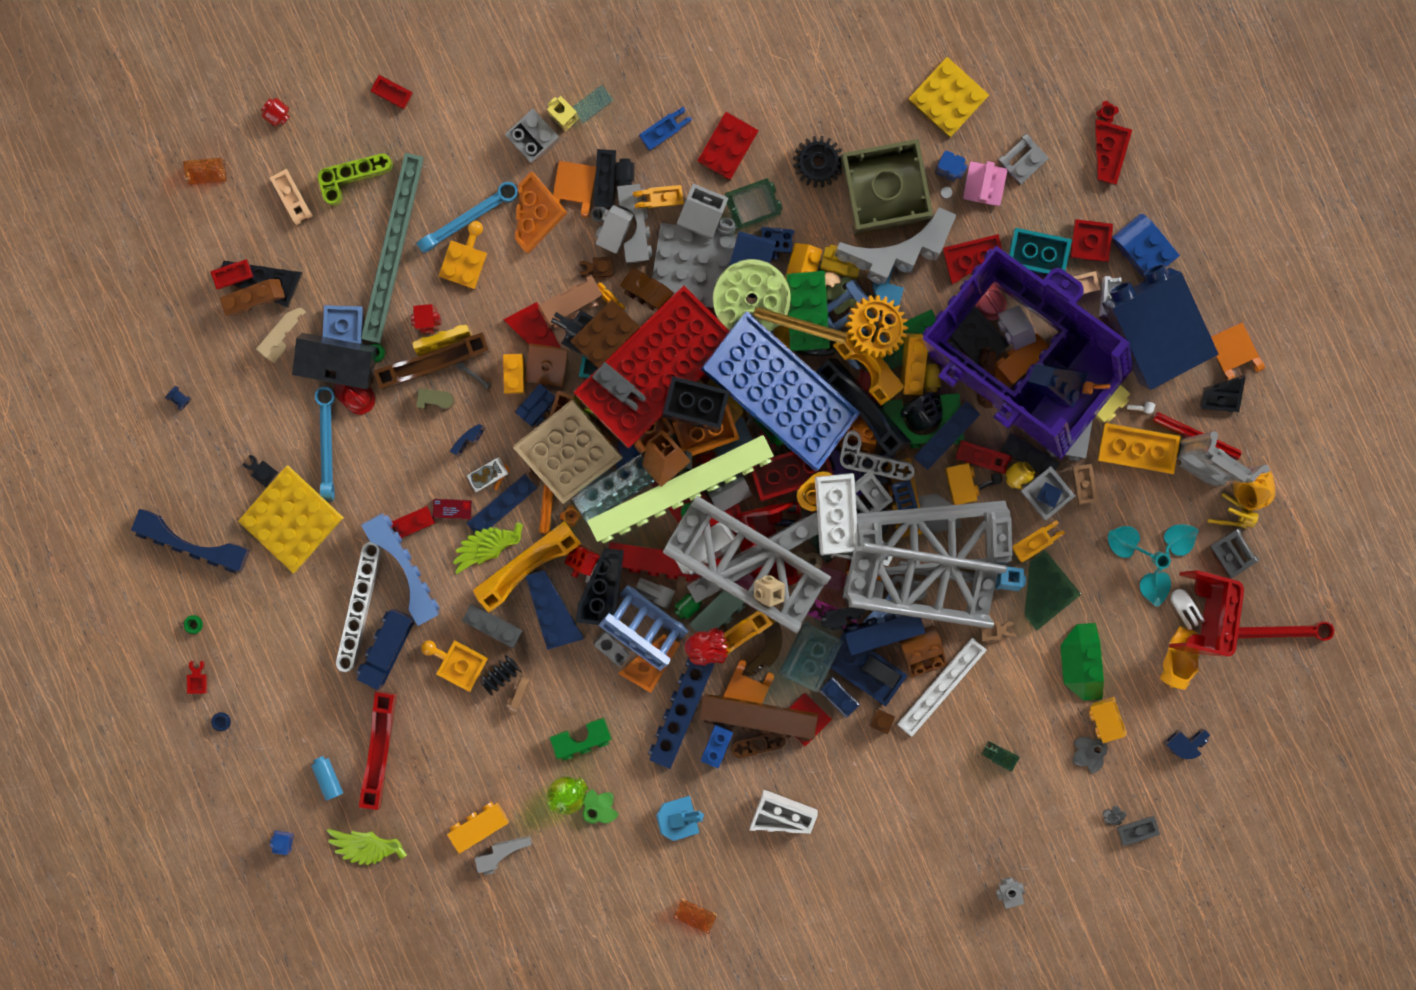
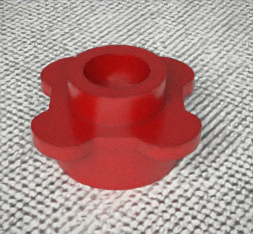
M1103 101L1101 109L1096 112V116L1103 118L1108 123H1112L1113 117L1119 112V108L1109 103V101Z

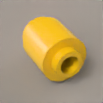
M938 364L926 365L923 386L926 392H937L938 388L941 387Z

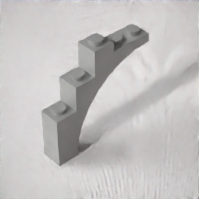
M939 207L928 225L907 241L890 247L871 249L854 247L840 242L834 256L843 262L855 264L859 269L869 270L867 278L876 284L885 285L893 265L902 272L911 273L919 254L928 260L937 261L956 214Z

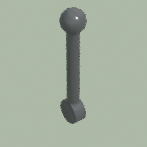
M463 362L457 365L458 369L464 370L482 383L485 389L491 388L490 382H485L470 371Z

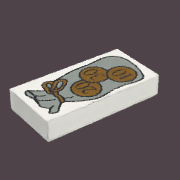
M500 457L470 473L467 477L475 492H478L508 475V472Z

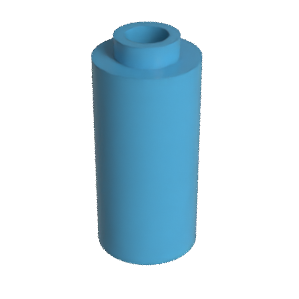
M324 756L314 759V764L311 767L325 801L343 794L329 758L325 759Z

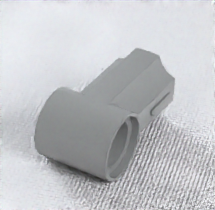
M640 578L636 586L639 594L668 609L676 592L643 578Z

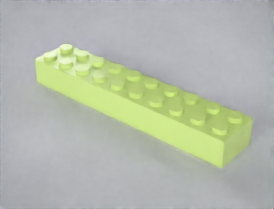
M764 435L668 481L662 487L659 485L587 520L597 542L602 541V543H606L614 539L613 535L618 532L620 535L631 531L630 526L635 524L641 526L649 522L648 518L653 515L655 518L666 514L665 509L672 507L674 510L684 505L683 501L688 498L693 501L696 496L701 497L700 492L707 490L709 493L719 488L718 484L723 481L727 484L736 480L735 475L741 472L744 476L754 471L753 467L758 464L762 467L771 463L770 458L774 455Z

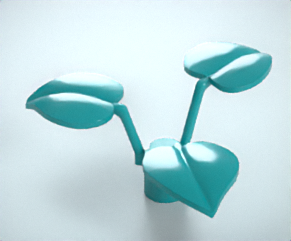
M1177 524L1169 527L1163 536L1164 541L1168 544L1165 553L1158 551L1154 554L1136 546L1140 542V535L1131 526H1120L1109 531L1107 537L1110 548L1120 557H1131L1134 549L1151 557L1153 565L1158 568L1155 569L1154 574H1145L1140 580L1139 587L1142 595L1154 606L1158 607L1164 602L1171 588L1170 576L1166 572L1158 573L1162 569L1169 567L1171 563L1169 548L1173 554L1178 556L1188 554L1195 545L1199 529L1187 524Z

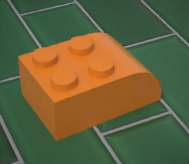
M728 403L726 404L721 428L718 432L671 420L681 450L683 452L686 450L691 452L692 456L739 440Z

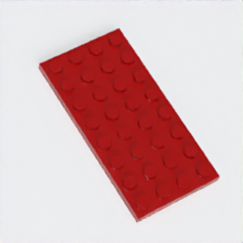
M683 285L605 361L646 397L643 402L632 393L628 395L627 398L637 404L638 409L636 411L632 410L624 402H620L592 378L598 369L573 394L629 449L661 417L671 377L675 376L697 382L705 374L700 369L729 333V330Z

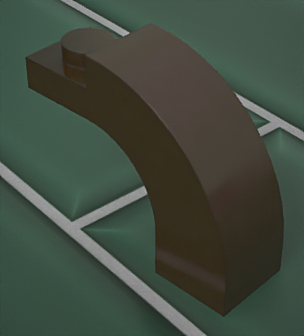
M775 622L763 631L765 646L763 651L745 667L749 674L752 672L754 674L758 673L763 668V662L770 667L779 656L782 647V630L778 622Z

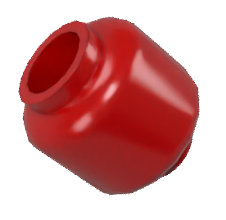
M269 98L261 108L262 118L274 127L280 123L284 125L290 117L288 115L289 107L278 98Z

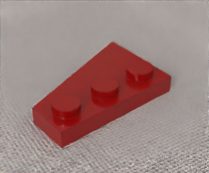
M537 302L503 319L529 345L532 343L561 348L552 329L548 327L541 315Z

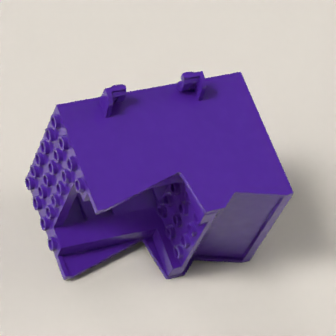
M995 246L993 250L990 249L986 253L984 262L974 268L972 277L962 283L959 288L960 292L950 298L945 311L938 313L933 326L927 327L922 339L932 361L943 368L939 378L952 387L960 380L994 405L998 411L994 415V419L1008 429L1013 424L1021 428L1061 460L1133 370L1130 342L1077 305V302L1084 294V288L1082 283L1063 269L1055 268L1043 280ZM994 284L1058 331V334L1050 342L1052 345L1048 350L1044 349L1038 358L1040 360L1037 364L1070 367L1088 372L1085 382L1110 384V389H1093L1092 395L1082 393L1081 389L1079 399L1073 408L1058 404L1028 382L1035 366L1032 364L1026 372L1028 375L1024 380L1020 379L1014 387L1015 391H1012L950 345L947 340L990 286Z

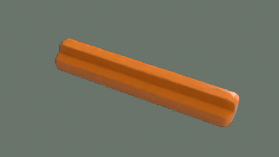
M545 483L539 532L542 534L550 532L554 494Z

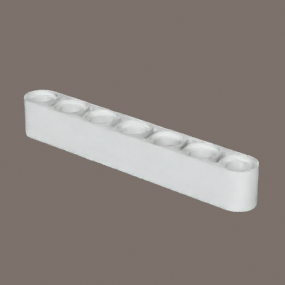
M371 542L366 543L362 548L338 651L336 666L342 672L350 671L356 665L382 554V548ZM370 545H374L377 549L374 556L369 555L367 552ZM366 564L372 566V572L369 575L363 571V567ZM363 582L368 586L366 593L359 591V585ZM357 601L363 603L364 608L361 612L355 610V603ZM353 620L359 623L357 631L352 630L350 627V623ZM348 639H352L355 642L353 649L347 648L346 641ZM343 658L350 660L351 665L349 668L342 666Z

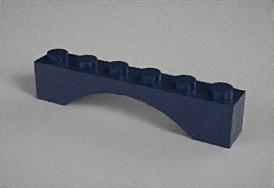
M145 509L138 510L131 531L136 532L135 536L139 538L154 539L153 543L161 546L168 544L172 546L171 550L179 553H182V551L189 552V556L194 559L200 560L202 557L208 560V564L216 567L219 564L223 565L226 571L236 574V571H243L250 553L249 549L234 543L216 547H201L191 544L177 536L167 526L162 516Z

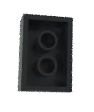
M672 376L669 381L661 417L718 432L721 428L730 391Z

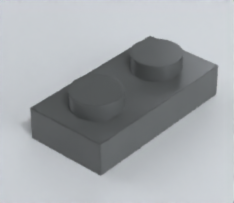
M1155 816L1146 817L1117 827L1123 846L1160 835Z

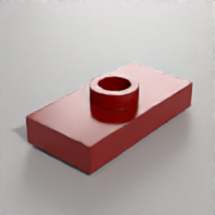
M378 75L370 90L371 93L405 110L413 95V92L381 75Z
M248 259L210 271L216 290L254 278Z

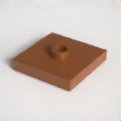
M530 343L525 381L563 387L568 349Z

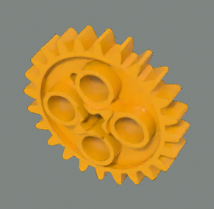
M872 295L867 300L862 298L860 300L861 304L856 302L854 304L855 308L849 310L852 315L846 317L850 321L845 324L846 327L850 328L846 333L852 335L848 341H855L856 343L853 348L859 346V353L865 350L866 357L873 353L874 358H877L879 354L884 358L886 353L890 356L893 354V350L897 351L899 349L898 345L904 344L901 338L907 337L903 331H906L908 327L903 326V324L908 320L901 318L905 312H898L900 305L894 307V300L888 303L886 296L882 300H880L879 295L875 299H873ZM867 310L874 314L873 319L867 316ZM879 311H882V316L879 319ZM885 317L891 319L892 325H888L885 322ZM879 320L877 327L880 329L875 332L876 326L874 324ZM862 328L868 331V337L862 334ZM874 334V342L872 343L871 338ZM879 335L886 337V343L881 342Z

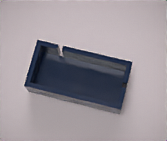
M392 609L389 612L386 611L382 619L384 624L382 628L376 631L373 637L376 641L366 651V662L361 664L356 672L359 675L358 681L377 690L383 688L415 622L412 616L397 609Z

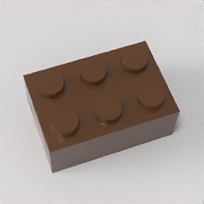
M611 300L571 340V344L598 369L640 326Z

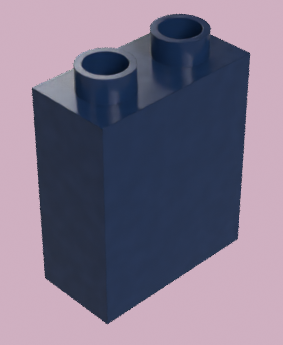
M1165 264L1154 266L1145 271L1143 275L1146 280L1132 287L1131 282H1125L1112 288L1109 291L1111 299L1102 303L1114 331L1130 342L1132 368L1138 383L1149 390L1219 355L1182 272L1172 268L1167 269Z

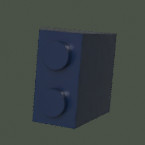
M739 231L729 266L747 259L761 260L770 264L776 241ZM750 293L747 297L757 298V295Z

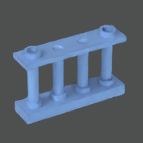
M856 279L846 284L847 292L827 305L829 328L840 331V328L845 326L847 322H850L846 317L852 315L851 313L834 322L829 313L850 298H855L860 304L862 298L867 300L868 297ZM867 310V316L873 319L874 314ZM879 320L874 324L876 326V331L880 329L877 327ZM861 329L864 335L868 333L866 329ZM880 335L881 342L886 343V337ZM848 360L852 368L855 367L858 370L863 367V364L857 360Z
M627 585L619 594L624 600L614 615L608 613L598 626L661 671L671 660L666 653L675 639L679 638L681 640L689 630L681 622L676 621L639 594L635 588ZM631 603L639 609V612L629 627L620 622V618ZM645 615H647L655 622L645 638H642L635 630ZM662 626L670 634L660 650L651 645V641Z

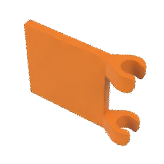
M559 161L553 196L559 203L560 200L583 203L581 216L585 218L589 217L596 166Z
M1243 322L1211 336L1219 353L1216 358L1226 380L1236 377L1232 369L1251 360L1256 372H1260L1265 368Z
M740 659L723 697L763 703L775 674L768 672L764 682L760 683L742 674L747 662Z

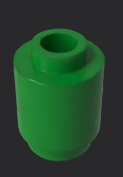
M691 593L686 594L674 606L676 608L674 612L680 619L685 617L688 620L700 608L699 605L702 601L696 603Z

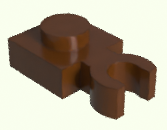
M612 256L593 258V263L588 261L579 262L580 265L587 266L586 271L580 272L582 276H586L590 272H594V278L613 276Z

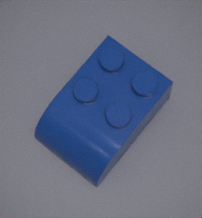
M1142 213L1112 236L1114 244L1144 280H1146L1143 275L1145 271L1160 264H1165L1167 267L1180 256L1156 225Z

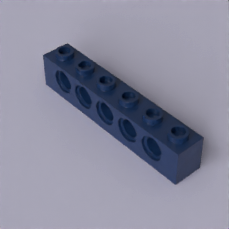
M688 656L685 666L688 667L685 674L681 673L678 684H680L678 692L674 691L670 699L673 702L671 709H666L662 718L666 720L664 726H659L655 735L658 738L656 745L652 744L649 749L650 761L671 769L715 663L709 662L707 665H696L689 660ZM693 669H698L701 672V677L697 680L690 677V672ZM685 687L693 689L694 694L691 697L683 695L682 691ZM684 705L686 713L678 715L675 712L676 706ZM672 722L677 723L679 726V730L675 733L668 730V725ZM668 740L671 743V748L663 750L660 743Z

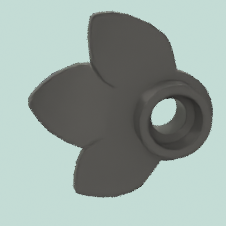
M1088 737L1076 739L1074 744L1079 750L1073 756V764L1078 766L1088 765L1090 773H1096L1104 764L1103 757L1107 754V744L1103 743L1101 739L1092 740ZM1098 746L1101 748V751L1096 752L1094 748Z

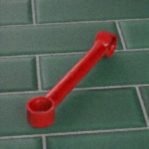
M1325 621L1317 622L1312 626L1239 627L1238 638L1315 637L1318 640L1328 641L1334 636L1335 629L1331 623ZM1322 624L1329 627V635L1326 638H1321L1318 635V628Z

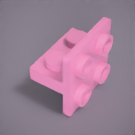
M989 161L986 164L970 162L963 199L1000 206L1007 169L996 167L994 162Z

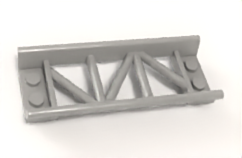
M1217 432L1180 439L1179 445L1181 447L1177 455V459L1181 461L1179 466L1210 486H1222L1227 481L1237 480L1240 483L1254 482L1260 474L1267 473L1270 470L1268 465L1245 467L1227 455L1223 450L1217 449L1215 447L1218 439Z
M699 496L695 497L662 552L796 634L818 594L831 578L828 574ZM711 517L737 533L718 567H716L709 522ZM702 532L704 534L708 566L689 556ZM744 537L766 550L725 570ZM767 559L755 579L756 581L767 576L776 561L779 581L785 584L783 608L779 610L774 606L769 607L754 599V583L747 591L727 577ZM784 562L803 572L790 596Z
M1006 501L857 514L859 546H862L863 542L883 545L882 525L901 523L885 546L894 547L910 526L911 550L918 551L919 528L939 555L964 559L985 532L986 558L971 560L1004 565L1008 564L1011 561V556H1013L1012 523ZM984 516L982 523L956 556V518ZM948 520L949 555L924 521ZM886 555L881 556L882 564L884 559L887 557ZM916 561L914 573L933 571L939 564H920L919 561ZM907 565L884 568L888 575L906 574Z
M863 542L862 546H857L856 551L853 552L845 588L847 590L845 597L849 601V607L992 629L994 622L989 616V610L998 574L1006 573L1007 566ZM882 555L907 559L908 565L900 597L881 562ZM916 561L939 564L909 595ZM958 567L975 570L971 592ZM950 572H952L968 604L966 612L942 608ZM877 573H879L892 600L872 597ZM942 573L934 606L913 604Z

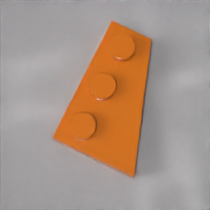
M663 634L651 645L660 650L668 636ZM676 640L666 653L670 659L680 645ZM638 655L618 674L651 693L666 667L659 671Z

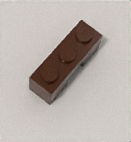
M634 267L631 268L620 284L625 289V295L636 300L641 305H645L652 311L654 308L659 310L674 295V292L663 283L654 278L650 279Z

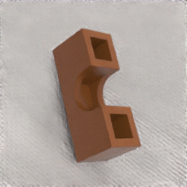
M268 279L222 296L220 301L225 316H237L252 310L254 306L269 304L283 299L285 295L279 279Z

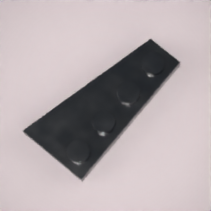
M224 260L221 267H224V266H227V265H230V264H233V263H236V262H231V261H225V260ZM250 265L254 278L234 284V286L244 289L268 279H279L285 298L277 300L275 303L289 308L303 272Z

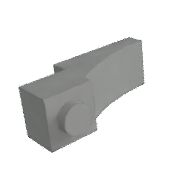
M531 836L495 843L492 845L493 852L477 855L475 862L478 873L483 872V875L494 873V869L498 868V863L504 857L518 849L531 846Z

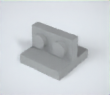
M1051 466L1021 490V493L1045 521L1075 497ZM1045 482L1063 491L1055 508L1036 500Z

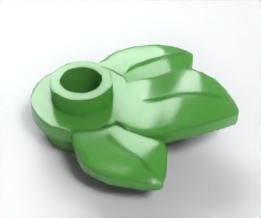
M593 789L587 792L584 797L585 808L582 813L584 820L590 824L597 823L598 821L610 823L615 820L619 814L611 808L614 794L605 792L597 795ZM590 810H594L596 812V815L594 817L589 816Z

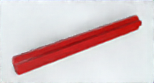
M1159 412L1155 413L1152 420L1185 437L1205 434ZM1217 440L1215 445L1217 449H1221L1231 458L1239 460L1242 454L1241 450Z

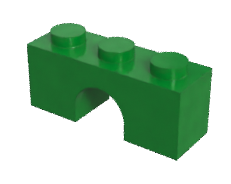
M605 717L586 723L588 737L583 741L574 740L569 730L550 736L556 758H562V761L573 758V754L580 751V754L592 751L591 747L598 745L601 748L609 745L612 736Z

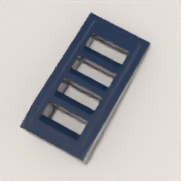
M910 479L890 485L898 510L918 508ZM907 487V491L897 492V489ZM909 494L910 498L900 501L899 497ZM912 502L910 506L904 508L901 506V504Z

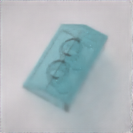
M804 621L779 674L818 693L843 640Z

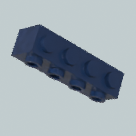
M886 613L884 617L878 619L876 617L865 620V623L849 624L847 628L843 629L850 654L855 655L924 634L925 630L921 618Z

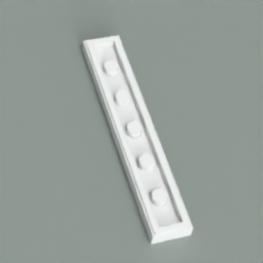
M971 638L897 725L912 737L987 650L974 638Z

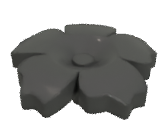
M1118 805L1113 806L1112 810L1108 808L1103 812L1104 822L1108 825H1120L1127 816L1126 812L1121 811Z

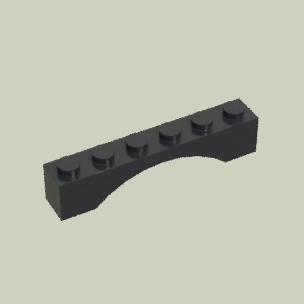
M837 358L827 359L816 373L860 412L859 415L867 423L877 442L890 457L900 455L911 443L910 439Z

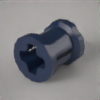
M178 386L172 388L165 397L167 401H172L180 411L191 401L189 396L186 397L179 391Z

